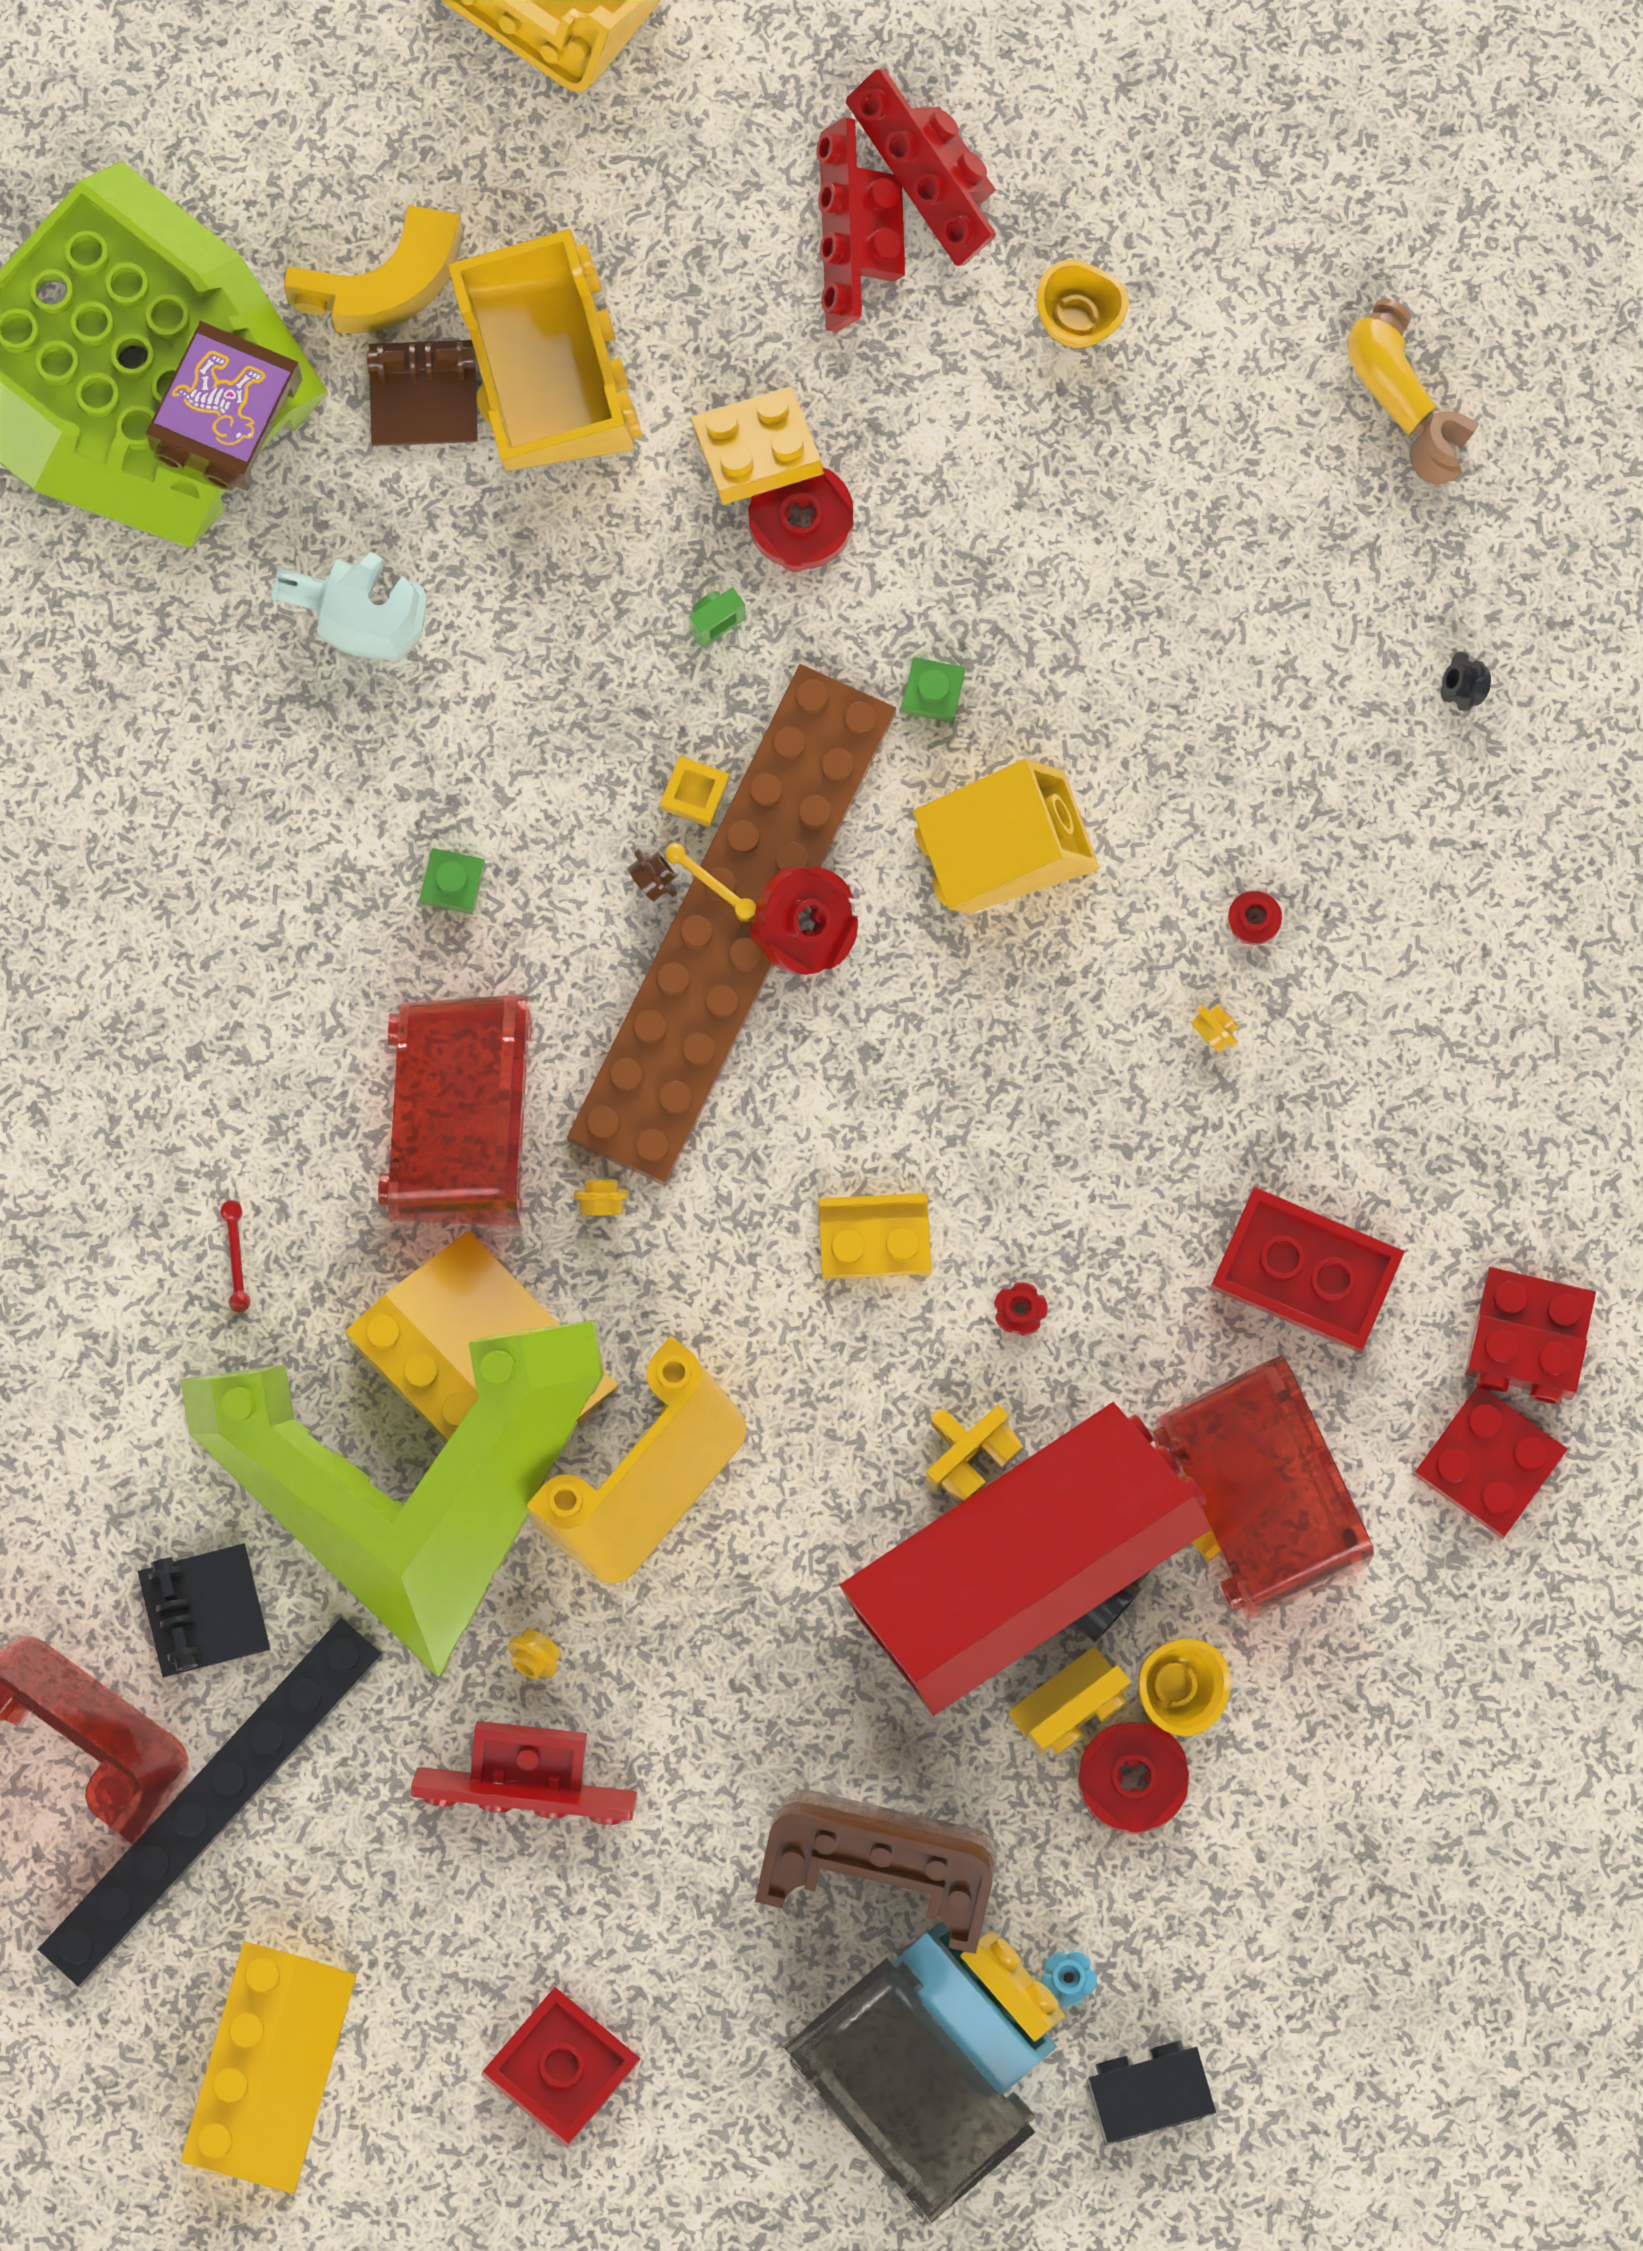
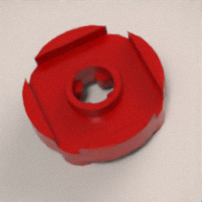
M823 467L824 474L751 496L748 508L751 538L762 555L788 571L801 572L805 569H814L829 563L844 550L852 535L854 523L851 494L844 482L827 468ZM795 505L801 510L811 507L815 512L810 517L811 525L805 528L800 525L792 526L789 523L792 518L789 509Z
M788 867L779 870L775 877L766 884L758 898L755 918L750 925L752 940L761 946L764 955L772 964L785 972L809 975L819 973L824 969L834 968L850 953L858 932V916L852 915V905L849 898L854 899L849 886L837 874L821 867ZM809 906L812 909L809 918L815 923L814 928L801 931L798 925V917L800 912L805 911Z
M1145 1722L1119 1723L1103 1729L1086 1747L1080 1762L1078 1786L1083 1803L1097 1821L1114 1831L1138 1835L1164 1826L1178 1813L1188 1793V1763L1185 1752L1178 1741L1170 1733L1162 1730L1155 1724ZM1140 1763L1148 1770L1143 1777L1148 1787L1143 1791L1134 1787L1128 1792L1120 1785L1124 1777L1119 1770L1125 1764L1130 1768H1135Z

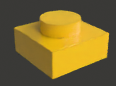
M679 756L662 797L660 810L711 828L729 783L730 774Z

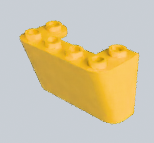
M566 229L447 264L461 315L470 332L491 411H488L501 462L507 472L636 450L634 439L643 437L628 390L620 392L621 390L628 389L629 383L621 357L611 360L607 342L616 340L608 310H597L593 294L601 292L602 286L587 243L577 246L571 229Z

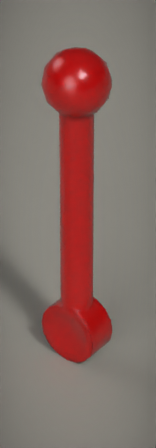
M229 1200L221 1206L220 1210L221 1216L227 1222L233 1283V1294L229 1298V1306L233 1311L241 1313L250 1306V1297L244 1292L238 1221L242 1218L243 1210L238 1202Z

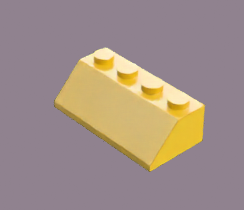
M243 1941L180 2162L295 2194L357 1975L301 1956Z

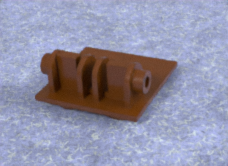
M472 340L369 344L367 366L368 373H370L372 446L478 442L476 366Z

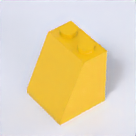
M1025 758L912 810L918 825L914 828L916 842L922 853L930 858L936 876L932 877L933 889L939 901L944 906H947L949 910L970 914L1100 869L1065 772Z

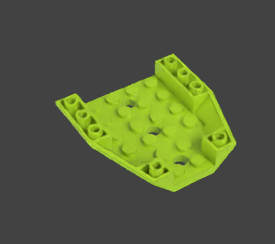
M122 161L81 179L0 269V464L30 489L39 494L189 549L197 543L225 511L221 496L227 490L216 487L203 478L204 473L186 465L183 470H178L158 461L154 457L155 452L150 448L146 432L200 321L299 363L303 380L294 398L286 397L261 451L284 425L294 432L328 392L242 256ZM49 282H60L67 287V293L59 303L45 304L38 299L41 287ZM129 346H140L148 352V357L142 366L128 369L118 362L120 353Z

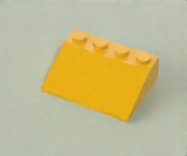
M468 1230L384 1294L345 1331L350 1345L446 1444L478 1398L469 1342L491 1334L560 1324ZM605 1371L595 1393L590 1395L578 1417L577 1426L619 1387Z

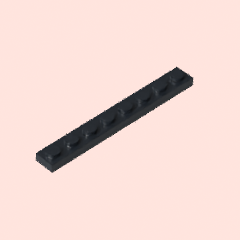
M341 1617L37 1950L77 1987L81 1988L383 1657L382 1653Z

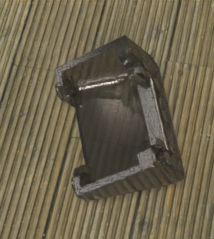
M886 1957L783 2046V2055L911 2208L930 2227L1036 2133L1029 2124L1036 2117L1014 2091L1008 2097H1005L1000 2091H996L923 2006V2002L917 1993L924 1986L917 1976L903 1961L894 1967Z

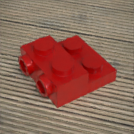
M1489 1267L1464 1375L1475 1377L1476 1385L1491 1391L1507 1392L1509 1385L1530 1390L1529 1397L1531 1399L1547 1404H1562L1563 1398L1572 1400L1577 1393L1596 1291Z

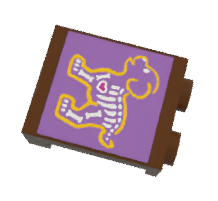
M200 321L146 432L150 448L155 452L154 457L161 463L174 469L183 470L186 465L204 473L203 478L221 489L232 490L233 486L248 491L253 482L251 470L287 396L294 398L303 380L298 361Z

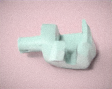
M372 552L355 565L337 558L330 576L327 575L325 580L279 567L276 575L278 581H274L271 600L282 601L317 611V617H319L317 635L338 650L358 657L388 661H400L416 646L418 640L422 637L427 606V597L421 585L415 582L410 583L403 576L390 592L387 602L382 605L373 604L369 599L381 575L384 562L382 558Z

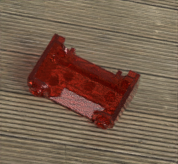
M500 995L401 1003L399 1013L389 1014L388 1045L397 1046L390 1170L389 1173L380 1172L378 1204L388 1205L390 1221L521 1227L523 1202L522 1198H520L521 1179L523 1176L522 1147L527 1062H529L527 1041H532L533 1012L529 996Z
M1283 1355L1263 1362L1156 1418L1155 1422L1158 1429L1151 1431L1156 1448L1163 1445L1169 1451L1178 1467H1182L1186 1478L1190 1476L1197 1483L1208 1501V1504L1201 1509L1226 1562L1228 1578L1221 1581L1220 1585L1233 1612L1242 1609L1248 1621L1369 1566L1374 1557V1549L1370 1537L1301 1388Z
M22 1636L0 1647V1721H7L18 1727L30 1711L101 1764L90 1777L86 1786L85 1799L88 1808L98 1819L108 1825L110 1830L133 1845L145 1832L184 1779L189 1768V1757L186 1748L176 1737L44 1641L34 1636Z

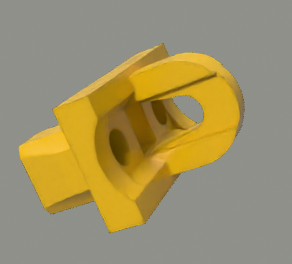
M997 1404L967 1432L943 1408L941 1410L937 1409L930 1416L931 1426L951 1448L926 1471L928 1477L925 1480L936 1492L943 1487L948 1494L961 1503L983 1489L986 1481L968 1464L981 1450L1001 1470L1007 1467L1023 1451L1022 1444L1008 1426L1009 1415Z

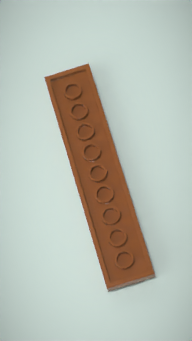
M799 663L700 867L740 899L748 898L753 900L755 904H757L758 898L766 884L775 877L779 870L788 867H821L895 717L897 707ZM696 876L567 1136L569 1142L664 1186L669 1181L774 965L764 955L761 946L752 940L750 935L752 920L748 922L739 920L736 916L735 908Z

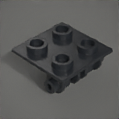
M245 1543L173 1561L172 1557L159 1559L151 1562L152 1567L137 1571L163 1678L271 1650Z

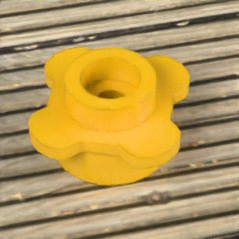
M614 1179L585 1180V1189L575 1190L574 1199L579 1200L580 1214L619 1215L623 1214V1199H628L629 1190L618 1189V1182Z

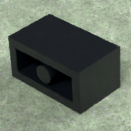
M1182 2040L1149 2049L1152 2059L1130 2065L1128 2056H1123L1095 2065L1098 2075L1088 2077L1086 2082L1105 2146L1210 2117L1216 2113L1197 2047L1184 2050Z

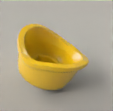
M1073 259L1057 262L1045 271L1037 288L1036 306L1041 323L1051 338L1061 345L1076 349L1091 347L1113 334L1126 317L1129 299L1125 287L1117 278L1088 263Z
M1177 1639L1159 1646L1146 1657L1138 1674V1693L1144 1711L1156 1726L1173 1735L1193 1736L1207 1730L1220 1718L1229 1699L1231 1676L1228 1664L1218 1649L1201 1640Z

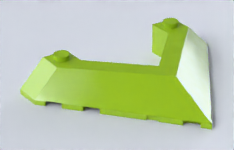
M595 1320L491 1334L469 1342L478 1398L405 1504L399 1500L393 1501L370 1483V1477L338 1452L333 1454L310 1436L311 1431L294 1418L285 1364L181 1379L180 1383L189 1434L439 1678L443 1675L452 1657L450 1655L463 1631L468 1629L489 1590L488 1585L496 1570L501 1568L529 1515L526 1505L540 1490L554 1462L559 1460L578 1424V1417L590 1395L595 1393L604 1376Z

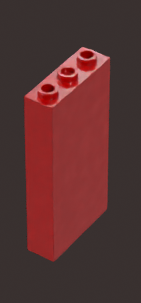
M1114 1401L839 1584L858 1620L933 1716L1211 1530L1201 1509L1208 1504L1205 1495L1190 1476L1183 1481L1178 1476L1181 1471L1176 1461L1163 1445L1154 1449L1150 1444L1153 1442V1438L1149 1430L1136 1414L1128 1418Z

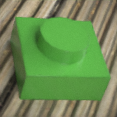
M733 587L721 595L718 591L711 592L693 606L692 611L694 613L689 616V629L698 644L703 648L746 619L745 603Z
M913 657L902 704V713L954 723L965 675V667Z
M432 848L419 898L420 903L473 915L486 865L485 859Z

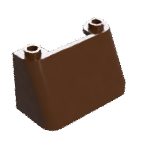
M798 1790L791 1792L783 1799L772 1821L755 1902L783 1908L788 1893L793 1889L805 1885L804 1889L815 1892L820 1869L834 1871L931 1894L926 1918L937 1920L939 1917L945 1922L950 1935L948 1948L976 1954L996 1868L997 1847L993 1839L985 1832L975 1828L813 1790Z

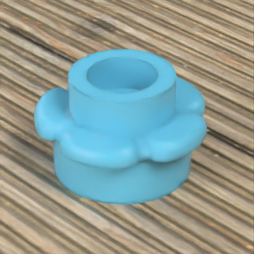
M1074 1950L1068 1954L1056 1952L1044 1964L1046 1972L1041 1978V1983L1052 1992L1061 2005L1075 2006L1083 2001L1085 1995H1090L1094 1991L1097 1976L1095 1971L1090 1968L1091 1961L1083 1953ZM1067 1972L1074 1975V1981L1071 1983H1066L1063 1979L1064 1974Z

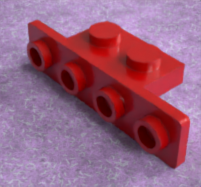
M876 69L847 96L846 104L956 266L966 265L996 236L995 230L977 205L983 203L996 191L987 177V168L983 161L967 148L958 134L959 128L957 123L947 112L943 111L940 107L912 109L885 69Z
M843 117L820 133L816 148L821 175L818 207L822 212L823 238L820 244V258L824 265V290L821 304L825 312L826 330L838 332L861 318V276L887 281H897L905 276L902 186L894 174L857 167L855 119Z
M477 1721L475 1725L471 1773L418 1767L411 1784L410 1794L412 1797L423 1798L425 1803L433 1806L446 1807L452 1806L456 1802L478 1804L482 1810L493 1813L508 1812L515 1808L533 1810L537 1816L548 1819L563 1818L567 1814L588 1816L591 1821L602 1825H616L621 1823L622 1820H633L637 1801L636 1791L583 1785L587 1733Z

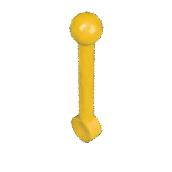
M671 843L666 847L665 858L670 863H680L735 908V913L739 920L748 922L755 918L756 904L753 900L748 898L740 899L690 859L681 844Z

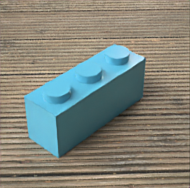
M942 1921L926 1932L882 1974L891 1983V1989L895 1997L903 2005L912 2008L927 2025L928 2033L935 2044L943 2050L949 2051L961 2065L970 2085L978 2092L985 2094L993 2103L1016 2085L1058 2046L1047 2034L1037 2041H1033L961 1958L960 1955L964 1951L948 1948L950 1942L949 1930L945 1922Z

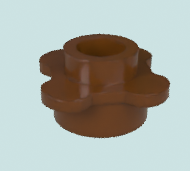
M637 849L634 852L637 861L627 869L642 892L653 902L666 893H669L672 897L677 895L678 893L671 883L676 878V874L668 862L658 852L651 856L649 853H643L640 849Z

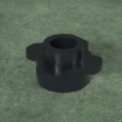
M1457 652L1451 660V665L1447 667L1443 675L1441 687L1442 700L1448 703L1454 701L1457 703V708L1464 712L1469 711L1473 706L1481 704L1487 697L1491 687V673L1488 667L1482 661L1469 660L1466 652Z

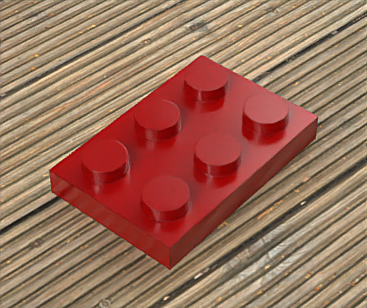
M1253 1187L1210 1289L1358 1353H1362L1405 1251L1257 1187Z

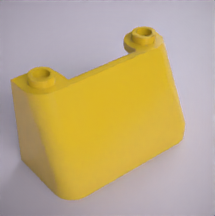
M661 0L441 1L564 88L573 92H582L600 78Z
M671 1335L652 1356L647 1365L646 1379L649 1389L664 1403L659 1413V1418L596 1491L588 1483L575 1475H558L547 1481L526 1505L532 1526L595 1578L604 1583H620L635 1574L736 1454L745 1440L746 1423L743 1414L693 1353Z

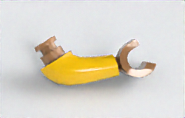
M1380 299L1376 302L1373 313L1368 318H1361L1353 324L1347 340L1348 358L1355 373L1370 393L1408 437L1414 433L1418 435L1410 451L1411 464L1416 473L1425 481L1435 485L1456 481L1462 470L1451 445L1445 440L1462 449L1474 434L1479 423L1457 412L1433 414L1437 406L1424 389L1404 354L1406 344L1402 336L1404 329L1410 323V312L1405 306L1395 300Z

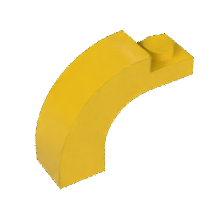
M408 205L403 232L397 249L383 265L368 273L345 276L288 266L284 281V290L288 304H294L296 310L309 315H323L326 310L332 311L331 315L335 332L340 333L375 332L403 323L426 308L436 298L450 278L447 264L456 262L463 234L460 214Z

